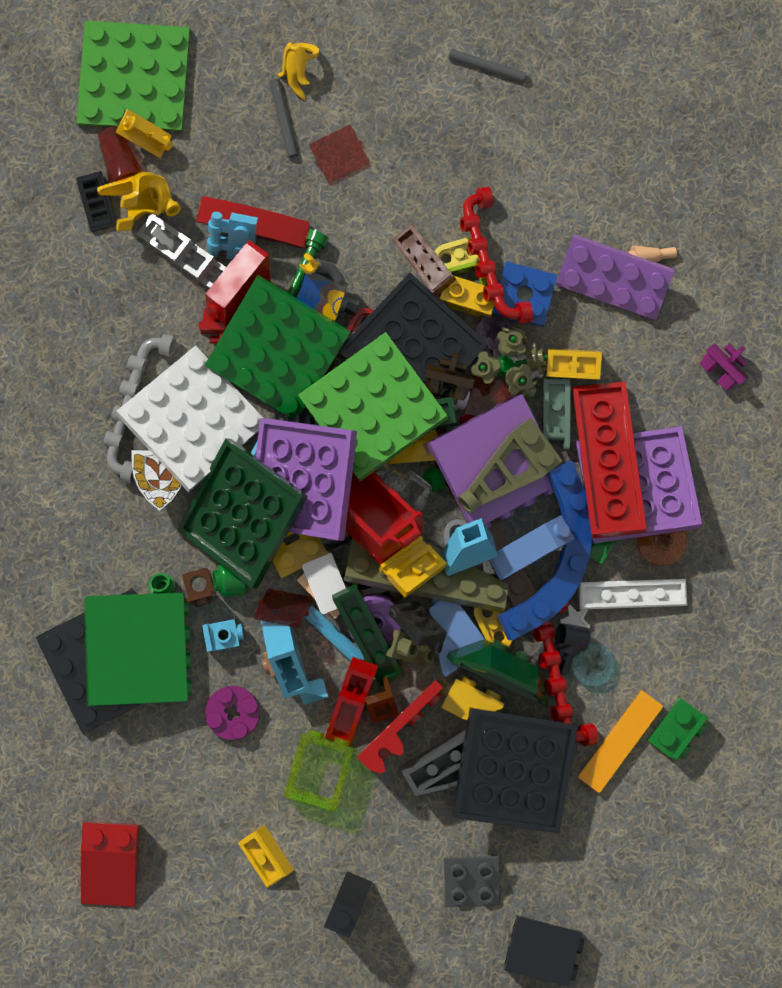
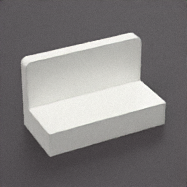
M329 553L302 565L319 610L323 615L337 609L332 600V595L346 588L333 555Z

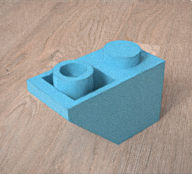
M482 518L456 528L441 551V556L447 563L445 571L448 576L498 557L493 536Z

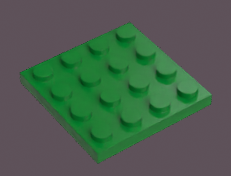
M258 275L204 366L283 414L288 413L289 417L294 419L295 415H300L305 407V404L298 395L324 376L351 331Z

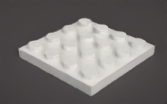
M196 345L116 411V415L188 492L211 472L210 466L225 438L233 439L241 446L245 445L259 433L260 418H263L226 378L204 366L208 358Z

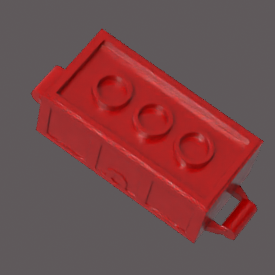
M352 472L345 531L381 565L401 549H405L417 538L423 536V514L420 511L416 512L375 472L361 482Z

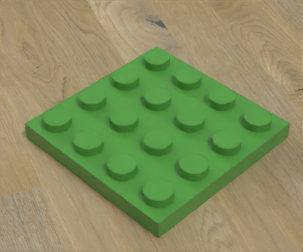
M85 21L77 125L118 128L126 110L129 109L164 131L183 132L190 27Z
M386 332L298 395L320 426L357 431L353 472L360 482L448 419V415Z

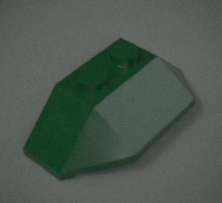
M483 639L450 651L446 656L452 664L545 707L549 703L539 669L531 661L533 657L521 650H518L517 653L508 650L509 646L502 641L495 639L494 642Z

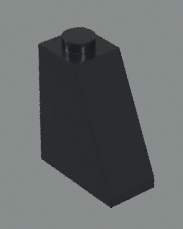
M347 871L324 927L350 938L372 882Z

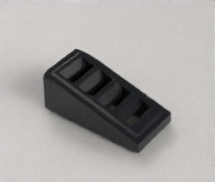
M99 171L77 177L76 181L90 231L94 232L116 226L109 195L88 200L87 196L98 194L97 188L99 186L85 189L86 185L98 182L100 186H104L106 183L103 173ZM105 203L106 207L93 211L90 209V207ZM108 214L109 218L95 222L93 220V217Z

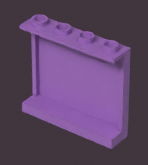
M523 394L513 396L423 444L427 454H433L467 523L482 518L487 528L491 527L490 521L496 518L503 520L514 514V508L520 505L522 508H525L537 501L536 496L542 493L545 496L554 493L547 475L534 482L481 505L472 514H469L458 501V496L466 491L511 431L528 418H532L539 428ZM518 449L512 450L505 460V466L512 475L523 473L529 468L528 462ZM494 469L485 479V483L491 491L498 489L506 483L497 469Z

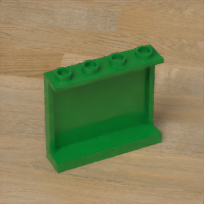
M184 593L84 597L88 706L188 701V696H192V681L187 680L186 670L191 669V655L186 653L185 642H190V628L185 626L184 615H189V603H187V599H184Z

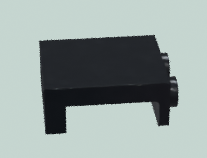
M516 914L503 968L505 971L569 987L570 980L575 981L578 965L574 964L577 953H582L585 938L581 937L582 932L580 930H573Z

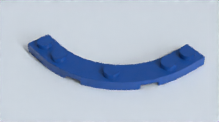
M572 460L556 466L546 475L558 500L562 517L575 539L562 547L555 567L556 571L548 583H545L536 594L525 602L497 615L508 640H514L555 616L573 596L586 571L592 545L585 489Z

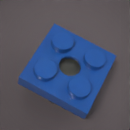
M506 261L500 281L504 290L506 305L515 309L516 303L529 301L533 310V320L530 323L521 325L531 324L544 327L557 275ZM494 305L492 314L504 317L497 311ZM506 318L510 322L517 321L516 319Z

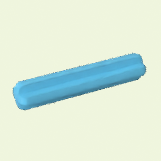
M308 605L305 608L306 610H303L302 616L350 661L352 657L366 661L360 649L313 605Z

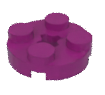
M239 686L220 688L209 698L205 709L208 726L217 736L227 740L240 739L251 733L257 726L260 717L258 702L253 694ZM233 705H236L237 712L240 713L239 718L234 717L232 721L228 720V714L224 711L226 710L225 708H232Z

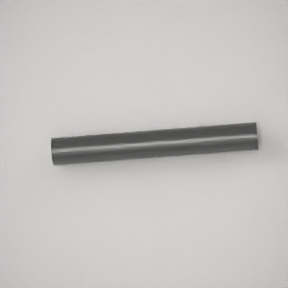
M451 49L448 59L524 83L526 72Z
M273 79L269 82L287 156H297L298 153L280 79Z

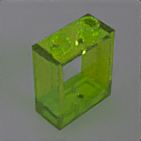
M309 729L308 734L301 733L283 797L336 812L354 748L349 747L351 741L335 737L334 742L323 739L324 733ZM307 742L346 753L333 798L294 787Z

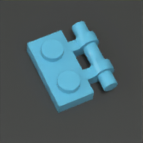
M213 212L208 222L210 237L207 239V249L209 254L217 258L219 257V252L225 250L227 251V259L233 260L248 241L256 244L258 218L231 213L230 219L226 220L222 219L220 212ZM221 233H228V238L222 237Z

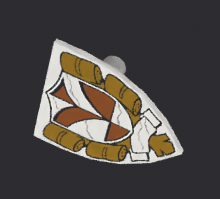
M132 450L133 477L138 489L153 507L161 511L173 500L181 484L151 451Z

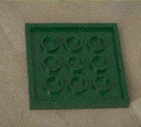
M225 438L210 466L211 472L203 479L177 530L249 587L258 588L308 495L233 439Z

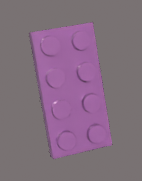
M573 234L556 285L656 320L675 269Z

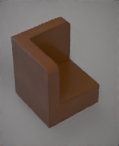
M387 676L382 677L386 691L365 697L373 723L399 716Z

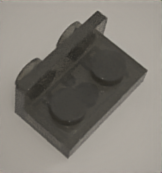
M418 601L391 605L389 615L417 646L427 645L434 654L441 653L447 632Z

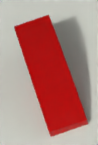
M352 657L325 738L351 746L366 703L365 697H368L378 665Z

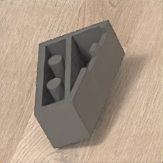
M466 728L399 767L415 796L457 786Z

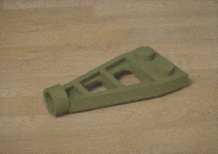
M528 418L504 438L466 491L458 496V501L469 514H472L481 505L544 477L550 470L560 464L562 459L532 418ZM514 449H518L529 464L528 470L518 475H512L505 466L506 458ZM494 469H497L506 483L498 489L491 491L486 485L485 479Z

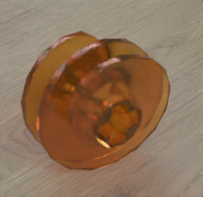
M686 531L638 537L637 546L640 554L647 562L657 566H666L673 564L682 557L688 541ZM658 535L661 538H664L665 536L668 538V542L666 543L668 547H665L664 545H657L656 542L659 540V538L657 537Z

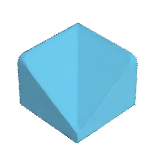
M322 678L309 681L311 690L299 694L304 705L329 698L324 679Z

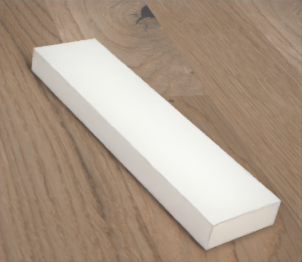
M686 579L580 582L578 586L579 610L687 606Z

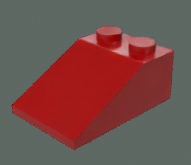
M83 822L81 838V904L135 907L141 824Z

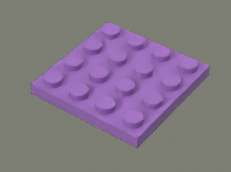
M260 418L256 457L308 495L289 532L332 540H344L357 431Z
M682 426L633 433L647 528L646 533L593 538L594 543L700 529L702 521ZM576 441V449L581 470L583 487L585 489L579 441Z

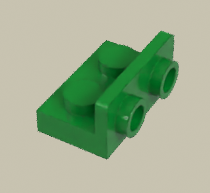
M679 697L647 741L672 760L676 761L679 757L683 759L692 748L689 743L693 737L697 736L699 738L707 728L708 724L705 721L708 716L700 713Z

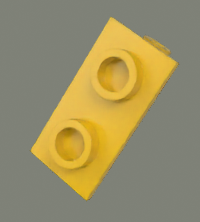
M129 109L126 110L116 133L161 159L164 151H169L173 146V142L170 141L172 135Z

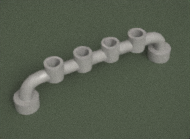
M163 334L162 338L148 339L139 348L137 356L130 355L127 362V370L132 371L129 381L123 380L119 388V395L124 396L122 406L139 393V384L142 374L146 370L149 352L154 348H159V354L170 357L176 343L175 336ZM116 405L111 415V420L116 422L114 432L107 431L103 445L109 447L107 462L110 469L120 475V481L132 484L134 482L132 462L125 461L121 465L117 459L119 450L123 446L126 425L116 415V411L122 406Z

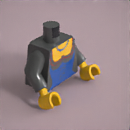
M306 253L304 257L309 263L306 265L299 264L306 275L297 299L334 322L339 311L354 316L359 301L344 296L348 283L345 281L343 274L334 263L314 259L311 254Z

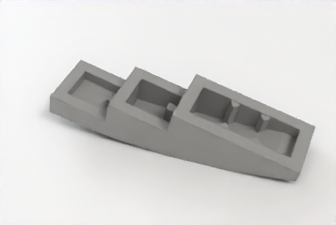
M154 214L149 216L136 233L138 237L209 289L226 269L212 255L198 247L191 239Z

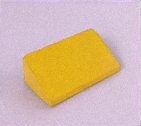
M265 825L238 842V845L267 888L294 871V868Z

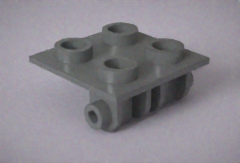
M465 855V857L452 858V856H449V858H444L445 907L500 905L499 856L476 857L474 855L473 857H468V855Z

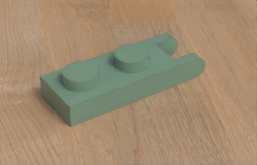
M543 379V435L548 442L564 441V451H570V379Z

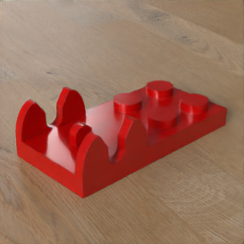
M435 680L357 758L371 771L376 773L385 772L386 768L383 759L389 756V751L396 755L403 754V744L396 733L405 724L409 723L412 726L423 716L420 710L426 704L432 707L443 696L439 692L443 687Z

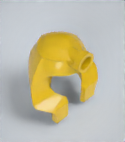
M140 172L134 176L97 188L98 194L102 196L122 195L120 206L122 209L127 208V218L117 220L116 229L118 232L124 230L131 231L134 222L147 213L158 216L165 212L167 216L171 217L177 215L181 210L179 203L172 199L171 189L166 179L155 173Z

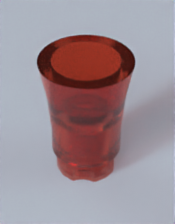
M116 126L106 128L98 134L99 147L105 162L108 183L143 172L133 154L129 141L116 133L118 129Z

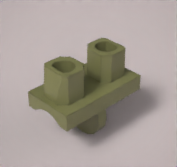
M394 629V639L390 640L391 648L387 651V656L424 667L426 662L434 663L437 648L432 647L433 641Z

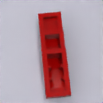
M206 196L201 197L196 219L197 223L208 226L213 212H220L222 219L226 220L230 219L231 213L257 217L256 238L269 242H280L297 248H304L305 239L310 224L308 221L231 201Z

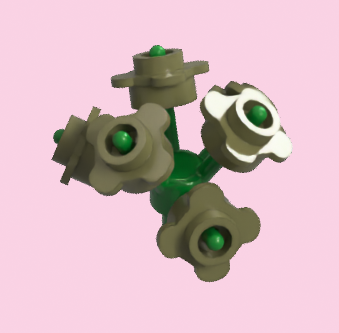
M511 326L510 330L503 328L497 335V339L500 341L498 349L502 354L501 358L496 359L490 357L488 352H480L476 365H473L471 368L472 374L480 376L487 384L492 383L496 376H505L506 384L509 386L508 391L513 395L523 394L525 400L528 401L530 398L535 397L534 393L538 390L535 387L538 381L535 380L533 382L529 377L530 370H538L540 375L544 374L543 366L547 365V355L544 349L539 350L537 343H533V349L526 351L523 344H528L529 340L524 336L525 332L520 327ZM526 351V359L514 362L510 358L515 357L517 354L522 355Z

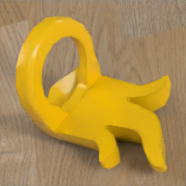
M289 42L284 49L282 72L278 73V76L284 77L287 75L288 84L292 91L305 101L306 96L299 83L302 85L310 84L305 77L306 62L319 56V48L308 43L292 44ZM306 51H310L313 54L309 55Z

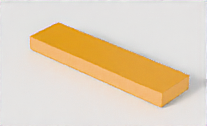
M641 690L577 777L600 793L664 706Z

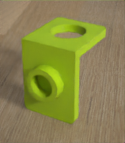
M479 260L451 267L449 270L453 275L475 270V264L479 263ZM485 278L478 279L479 284L488 286Z

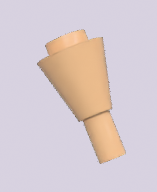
M632 245L630 251L627 252L656 263L663 259L677 257L675 247L659 249Z

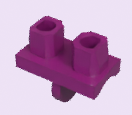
M714 343L706 350L708 353L704 356L700 365L708 373H711L720 364L726 373L717 382L728 391L737 384L741 385L748 378L734 363L736 361L742 368L748 363L741 355L746 349L742 345L736 350L729 343L724 348L731 356L729 358Z

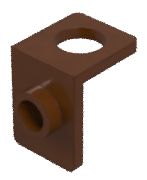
M202 568L182 575L188 598H186L187 603H195V607L211 603L210 598L216 597L208 568ZM193 577H204L206 580L204 590L197 592L191 588L190 582Z

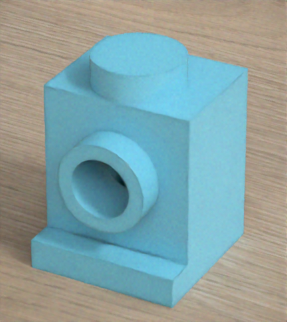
M235 619L202 625L207 652L240 647V640H244L242 624L237 625ZM220 631H228L229 636L226 640L219 638Z

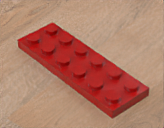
M626 382L575 386L572 388L591 539L644 534L647 528Z

